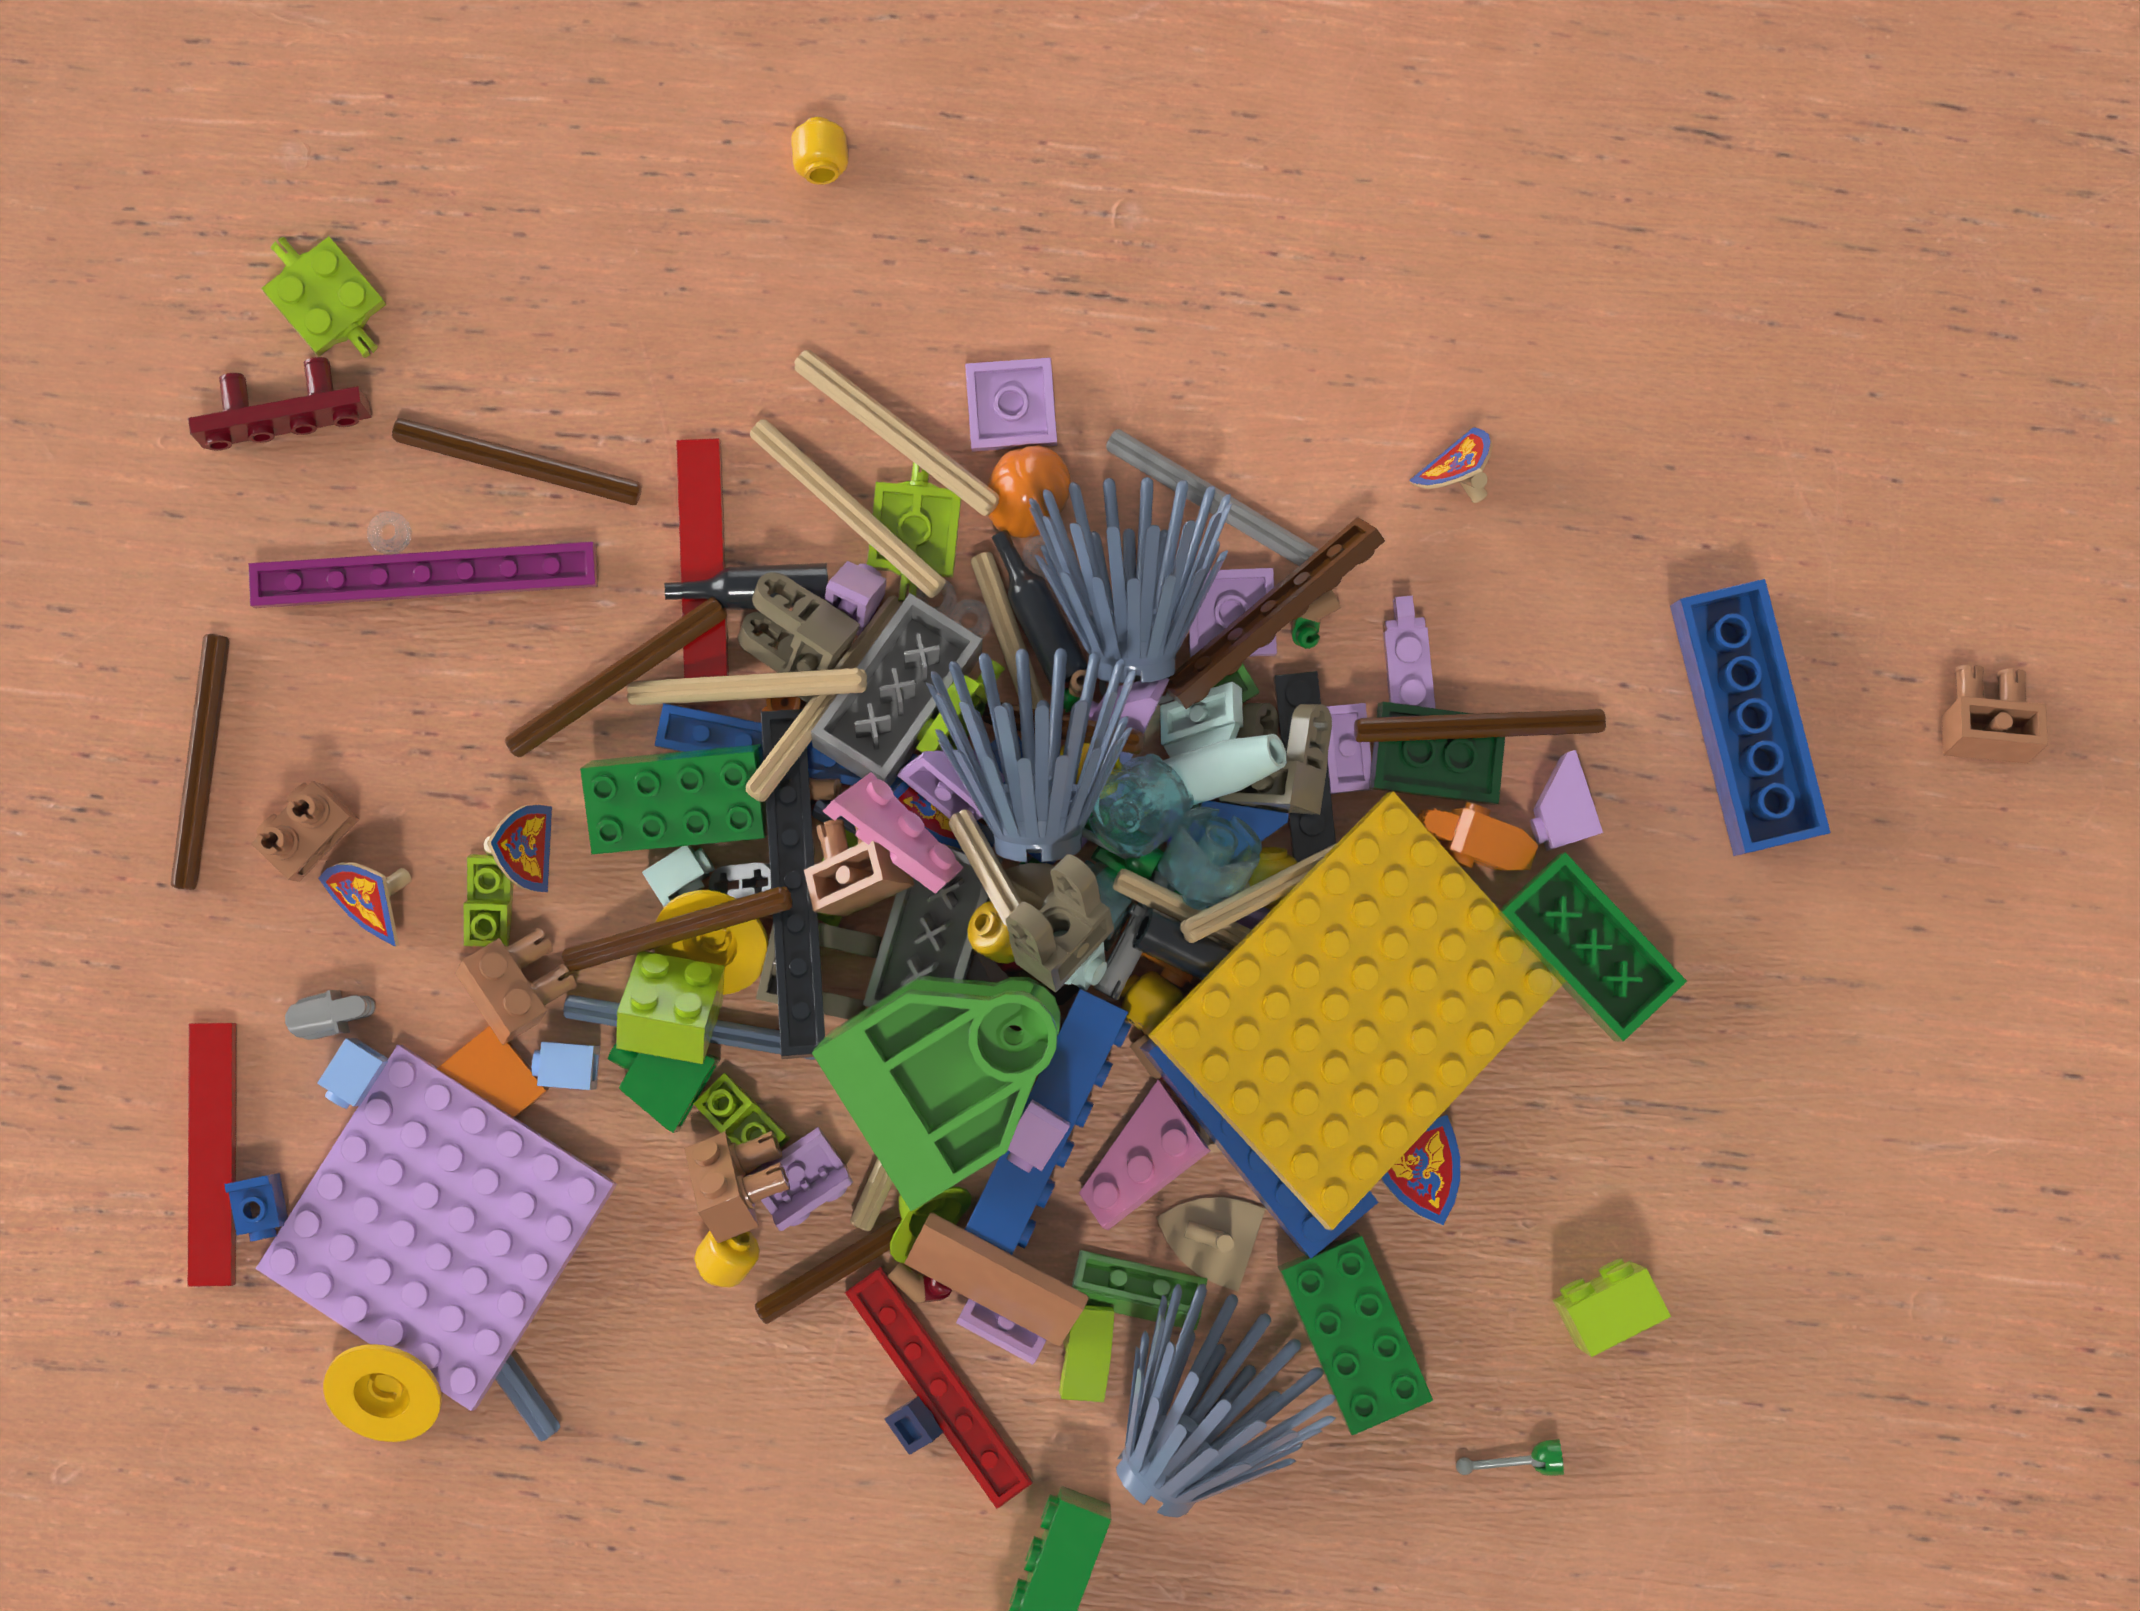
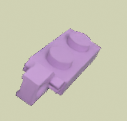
M1413 595L1395 597L1393 600L1394 620L1385 621V631L1383 633L1389 702L1435 708L1428 627L1425 628V618H1415Z

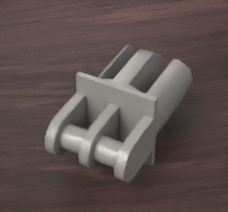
M327 990L325 993L300 999L296 1004L291 1005L285 1014V1024L293 1035L307 1040L350 1033L348 1022L371 1016L375 1012L376 1003L369 996L355 995L342 998L340 990Z

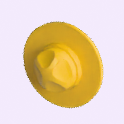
M710 890L687 892L667 903L661 910L655 923L732 901L736 898ZM758 918L661 946L654 950L658 954L724 965L723 995L739 992L756 981L762 973L769 942L765 928Z
M368 1344L353 1347L342 1352L330 1364L323 1381L324 1397L333 1415L353 1432L373 1440L400 1442L422 1435L435 1423L442 1405L441 1389L431 1370L415 1356L391 1346Z

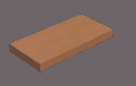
M934 1213L929 1214L904 1263L1059 1347L1089 1299L1086 1294Z

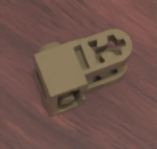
M770 572L762 575L757 582L752 601L759 612H752L744 618L738 634V641L745 651L777 673L833 670L850 649L860 624L850 618L844 611L837 609L824 599L806 590L787 576ZM774 592L778 593L774 598L769 596ZM792 603H794L795 605H794L792 611H790L789 609H790ZM759 631L764 632V633L761 634L759 637L753 634V633L756 634V633H758ZM777 642H780L779 645H778L777 650H775L774 648H772V646H773V647L776 646V643H777ZM813 696L797 697L808 703Z
M1247 703L1242 707L1243 727L1239 728L1236 739L1268 734L1277 735L1279 718L1277 710L1272 704ZM1300 704L1297 706L1292 715L1285 766L1240 791L1220 797L1219 801L1282 813L1320 815L1332 730V717L1329 709L1323 704Z
M1066 854L1051 870L1054 891L1045 898L1040 911L1027 902H1021L1006 918L1015 963L1054 992H1057L1114 930L1110 908L1101 902L1094 873L1083 861L1071 854ZM1059 930L1068 931L1059 937H1054L1053 935L1054 932Z
M818 923L819 946L877 958L882 937ZM772 926L756 999L778 1004L774 927ZM822 991L825 1015L849 1020L866 1009V1006L863 1005L864 1000Z

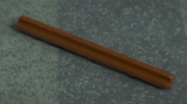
M398 418L393 426L392 438L396 442L629 505H637L642 492V485L638 481L407 419Z
M716 598L708 599L505 738L508 749L514 756H524L727 617L726 610Z
M206 634L202 642L171 876V886L177 889L193 890L197 887L229 647V639L223 635Z
M1601 709L1360 718L1354 722V737L1357 742L1589 734L1605 731L1606 715Z
M785 886L772 888L565 949L562 953V959L569 972L586 969L634 955L641 951H648L789 910L793 905L791 893Z

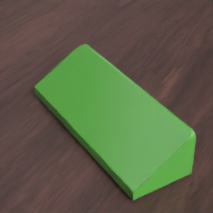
M1080 1250L1072 1287L1089 1297L1086 1305L1113 1307L1114 1313L1156 1322L1162 1296L1164 1295L1167 1299L1165 1320L1173 1290L1179 1284L1182 1289V1295L1174 1326L1182 1328L1195 1291L1199 1285H1207V1278ZM1201 1308V1311H1200V1313H1199V1316H1198L1197 1322H1196V1324H1195L1194 1330L1197 1329V1326H1198V1323H1199V1320H1200V1317H1201L1202 1308Z

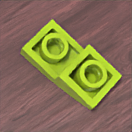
M470 854L467 857V901L463 903L464 946L485 947L499 938L504 945L509 946L513 882L505 876L492 855Z
M725 1073L694 1103L696 1108L720 1133L725 1132L730 1141L736 1143V1145L758 1138L769 1131L774 1132L781 1148L790 1139L788 1134Z
M1085 1305L1080 1316L1064 1339L1063 1344L1066 1353L1059 1385L1061 1399L1104 1402L1113 1340V1307Z

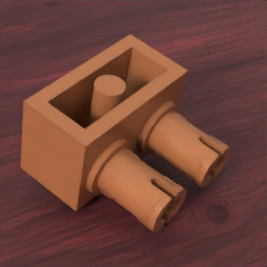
M1961 665L1955 668L1957 700L1942 715L1943 756L2028 764L2048 746L2046 704L2026 702V672L2024 670L2018 669L2015 677L2014 669H2004L1997 672L1999 700L1984 698V668L1982 666L1975 665L1973 673L1972 665Z
M311 781L308 785L302 783L295 788L286 800L288 802L287 807L278 816L273 814L264 820L256 830L258 834L256 839L251 843L288 880L300 882L360 820L324 784Z
M829 820L824 822V825L820 824L816 827L824 854V861L804 870L814 912L847 917L914 886L913 877L892 863L890 851L881 844L872 841L868 845L858 838V845L849 849L843 820Z
M540 928L535 929L531 934L509 947L504 945L500 938L463 959L455 973L502 1045L539 1024L547 1012L545 1005L569 990L575 989L577 986L572 975L565 978L569 970L564 964H560L556 969L532 983L527 981L523 975L522 968L553 952L549 939L542 942L545 933Z
M769 1131L758 1138L739 1145L731 1143L727 1134L723 1132L684 1148L698 1213L717 1243L759 1227L754 1208L755 1203L790 1189L788 1176L780 1162L760 1172L746 1176L748 1170L782 1157L780 1144L773 1131Z

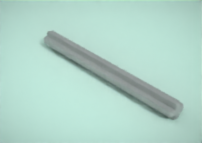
M1116 429L1107 441L1106 449L1110 453L1173 491H1176L1179 481L1186 480L1188 482L1186 498L1198 506H1201L1206 489L1213 486L1120 429ZM1216 487L1210 508V513L1213 515L1217 513L1222 498L1227 495ZM1231 497L1229 504L1233 503L1226 523L1298 566L1319 550Z

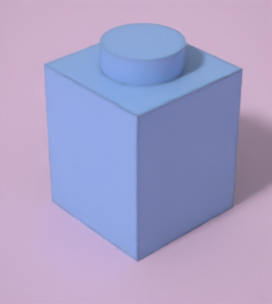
M345 1038L317 1084L328 1090L325 1097L345 1109H348L349 1105L354 1107L360 1106L388 1063L387 1060L389 1058L357 1038Z
M541 1042V1049L534 1051L532 1059V1075L538 1076L537 1086L582 1090L597 1089L601 1046Z

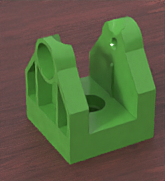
M918 976L831 1030L813 1050L812 1054L910 1211H913L1007 1153L1036 1076L1050 1064L1057 1048L1061 1011L1051 991L1044 984L1029 977H1010L999 982ZM1017 1025L1022 1030L1017 1031L1012 1029L1010 1026Z

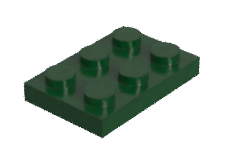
M1384 701L1378 703L1377 717L1473 714ZM1505 737L1374 742L1369 789L1489 805L1499 804Z

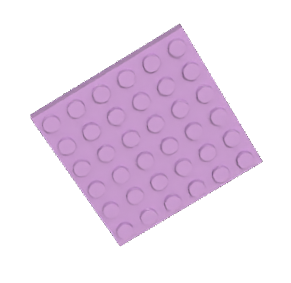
M397 1045L387 1060L388 1063L362 1104L354 1112L256 1269L367 1343L395 1347L415 1356L434 1374L441 1392L470 1411H473L479 1406L617 1183L523 1122L442 1073L436 1066L405 1046Z

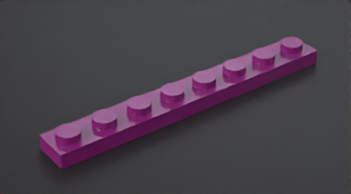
M594 542L248 563L250 606L253 608L598 587L596 544Z

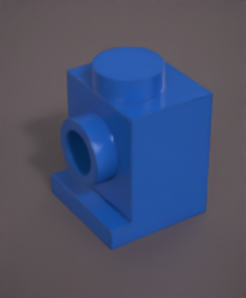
M280 1173L224 1184L226 1193L229 1192L236 1235L249 1233L250 1242L277 1236L276 1227L284 1226L288 1218ZM252 1201L257 1202L261 1209L259 1216L256 1218L252 1217L250 1207Z

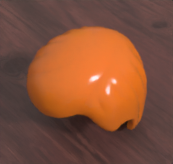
M1028 446L1022 450L1010 451L999 460L987 484L989 488L999 495L997 507L988 515L999 531L1007 530L1010 536L1018 538L1041 536L1029 509L1032 508L1029 498L1036 500L1043 515L1051 518L1043 497L1045 489L1050 490L1054 495L1059 512L1063 511L1070 495L1069 485L1071 478L1062 458L1055 451L1047 447Z

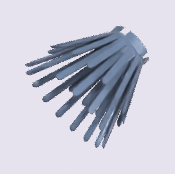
M1149 477L1142 479L1136 568L1135 532L1132 529H1126L1123 532L1122 559L1116 485L1113 479L1106 478L1103 482L1112 592L1101 537L1096 531H1090L1080 486L1075 482L1069 485V493L1076 518V523L1070 524V530L1080 566L1052 492L1046 489L1043 491V497L1051 518L1044 516L1038 502L1029 498L1032 507L1029 508L1045 543V545H1041V551L1047 564L1039 555L1034 554L1080 641L1088 652L1089 657L1094 652L1100 654L1101 659L1097 678L1110 681L1114 666L1121 659L1125 661V666L1120 683H1124L1128 673L1136 669L1135 675H1141V683L1162 680L1174 675L1176 653L1181 647L1228 553V550L1219 555L1209 573L1220 547L1219 536L1233 503L1229 504L1231 494H1227L1222 498L1217 513L1209 521L1199 548L1216 491L1215 486H1210L1206 489L1196 522L1190 520L1184 524L1177 549L1188 492V482L1181 480L1177 484L1168 530L1160 531L1159 526H1151L1153 480Z
M1063 648L1055 651L1050 720L1049 703L1046 700H1040L1035 710L1034 736L1029 655L1025 649L1017 650L1015 657L1023 758H1021L1013 707L1007 702L1001 705L990 656L986 653H982L979 656L980 669L1005 784L981 714L974 708L961 667L955 661H951L949 664V669L961 701L959 706L980 765L942 678L938 673L931 671V678L935 687L930 683L926 684L957 750L953 749L944 732L939 729H935L936 735L939 738L937 741L994 834L996 854L1006 859L1027 862V852L1041 853L1042 862L1063 859L1066 854H1077L1081 850L1082 830L1133 728L1130 727L1125 730L1128 716L1123 717L1121 720L1120 717L1133 686L1136 669L1128 673L1111 717L1117 698V689L1125 666L1123 659L1116 662L1077 784L1075 783L1101 659L1098 652L1092 653L1089 657L1081 699L1074 703L1071 708L1064 752L1060 756L1067 652Z
M1177 1284L1173 1290L1165 1320L1167 1299L1164 1295L1162 1296L1147 1368L1149 1335L1146 1331L1143 1332L1140 1350L1137 1346L1135 1350L1125 1448L1117 1458L1122 1459L1117 1465L1116 1471L1124 1487L1143 1505L1151 1496L1163 1502L1157 1513L1168 1517L1178 1518L1186 1515L1196 1502L1293 1464L1296 1460L1287 1458L1266 1466L1299 1450L1303 1445L1301 1442L1321 1433V1428L1329 1425L1336 1418L1326 1416L1298 1432L1292 1430L1331 1405L1335 1401L1336 1396L1328 1394L1246 1444L1267 1427L1266 1422L1322 1377L1323 1369L1316 1367L1282 1394L1278 1391H1272L1218 1437L1301 1347L1298 1339L1290 1340L1253 1380L1256 1368L1252 1365L1244 1367L1221 1395L1271 1322V1317L1268 1314H1261L1198 1403L1226 1353L1225 1346L1218 1344L1237 1306L1238 1298L1234 1294L1226 1298L1169 1411L1195 1341L1193 1330L1207 1293L1204 1284L1199 1285L1195 1291L1176 1347L1170 1342V1337L1182 1295L1181 1286Z

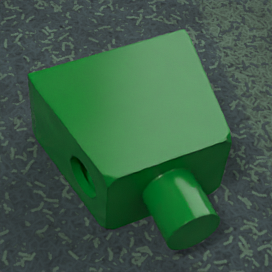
M616 1043L608 1056L609 1061L628 1071L619 1089L672 1133L680 1131L694 1107V1103L698 1100L720 1062L719 1058L707 1053L704 1063L699 1064L616 1049Z

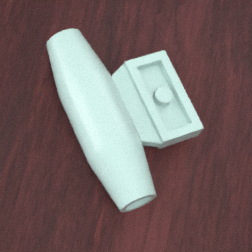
M1229 682L1211 688L1209 694L1202 701L1192 704L1187 709L1177 701L1160 706L1161 745L1164 746L1170 758L1125 781L1121 787V796L1126 809L1132 814L1183 809L1240 791L1282 769L1286 764V751L1282 741L1275 734L1236 739L1239 728L1243 727L1242 688L1234 682Z

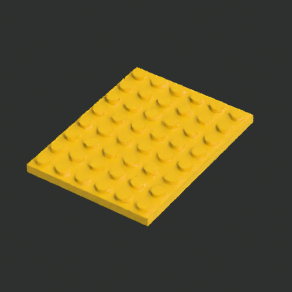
M1392 791L1386 793L1148 1036L1325 1229L1333 1230L1553 996L1562 984L1498 914L1500 910Z

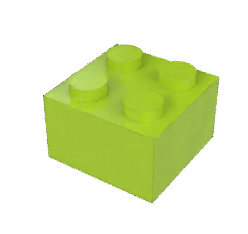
M647 951L638 952L617 1011L616 1049L703 1064L723 1003L725 966Z
M1621 1258L1602 1266L1599 1269L1601 1276L1587 1283L1581 1278L1570 1282L1560 1289L1562 1295L1555 1298L1553 1302L1578 1349L1593 1357L1671 1317L1647 1268L1632 1261L1624 1263Z

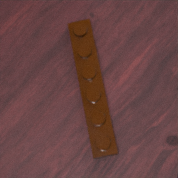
M1359 517L1354 519L1180 666L1174 675L1168 677L1170 680L1165 690L1169 696L1185 709L1189 708L1192 704L1202 701L1209 694L1213 686L1225 676L1235 673L1242 666L1243 661L1252 653L1272 642L1278 631L1290 621L1304 615L1309 605L1323 593L1337 587L1342 577L1358 564L1369 560L1373 556L1375 549L1385 542L1378 529Z

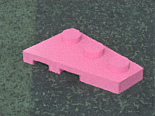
M872 772L833 799L822 811L833 820H836L841 815L858 828L855 836L869 845L874 841L888 849L892 863L935 894L964 868L956 860L951 849L939 843L924 827L920 817L908 811L893 795V791L888 784L877 779Z
M1157 1080L1079 1192L1101 1227L1106 1230L1116 1225L1211 1151L1161 1081Z

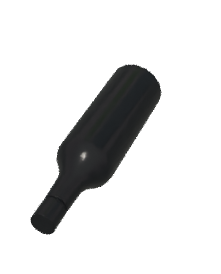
M1008 531L999 532L992 537V540L998 552H1000V556L1009 574V603L1051 687L1054 654L1059 648H1063L1067 652L1065 683L1069 682L1076 671H1086L1088 663L1047 581L1025 566Z
M827 563L727 567L707 580L665 583V600H678L682 598L710 599L714 597L728 610L756 609L752 596L757 582L762 575L770 572L787 576L806 590L825 600L826 586L828 585ZM774 592L769 596L774 598L778 593Z
M1149 908L1140 920L1133 937L1132 947L1203 980L1235 948V946L1211 935L1194 943H1189L1185 940L1184 934L1180 930L1182 921L1154 908Z

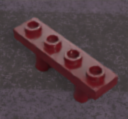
M312 357L303 362L307 396L249 406L246 377L241 373H227L219 377L223 411L190 417L188 421L191 436L203 449L221 451L229 449L235 443L246 441L264 443L273 440L275 436L288 433L307 435L314 433L317 428L331 425L350 427L358 424L359 420L372 418L370 402L359 386L334 391L330 361L325 357Z

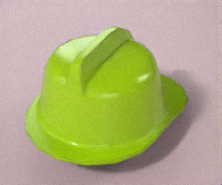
M952 1186L913 1211H910L900 1195L898 1207L901 1223L890 1242V1254L897 1262L905 1263L930 1213H934L956 1225L971 1204L972 1196L968 1190Z

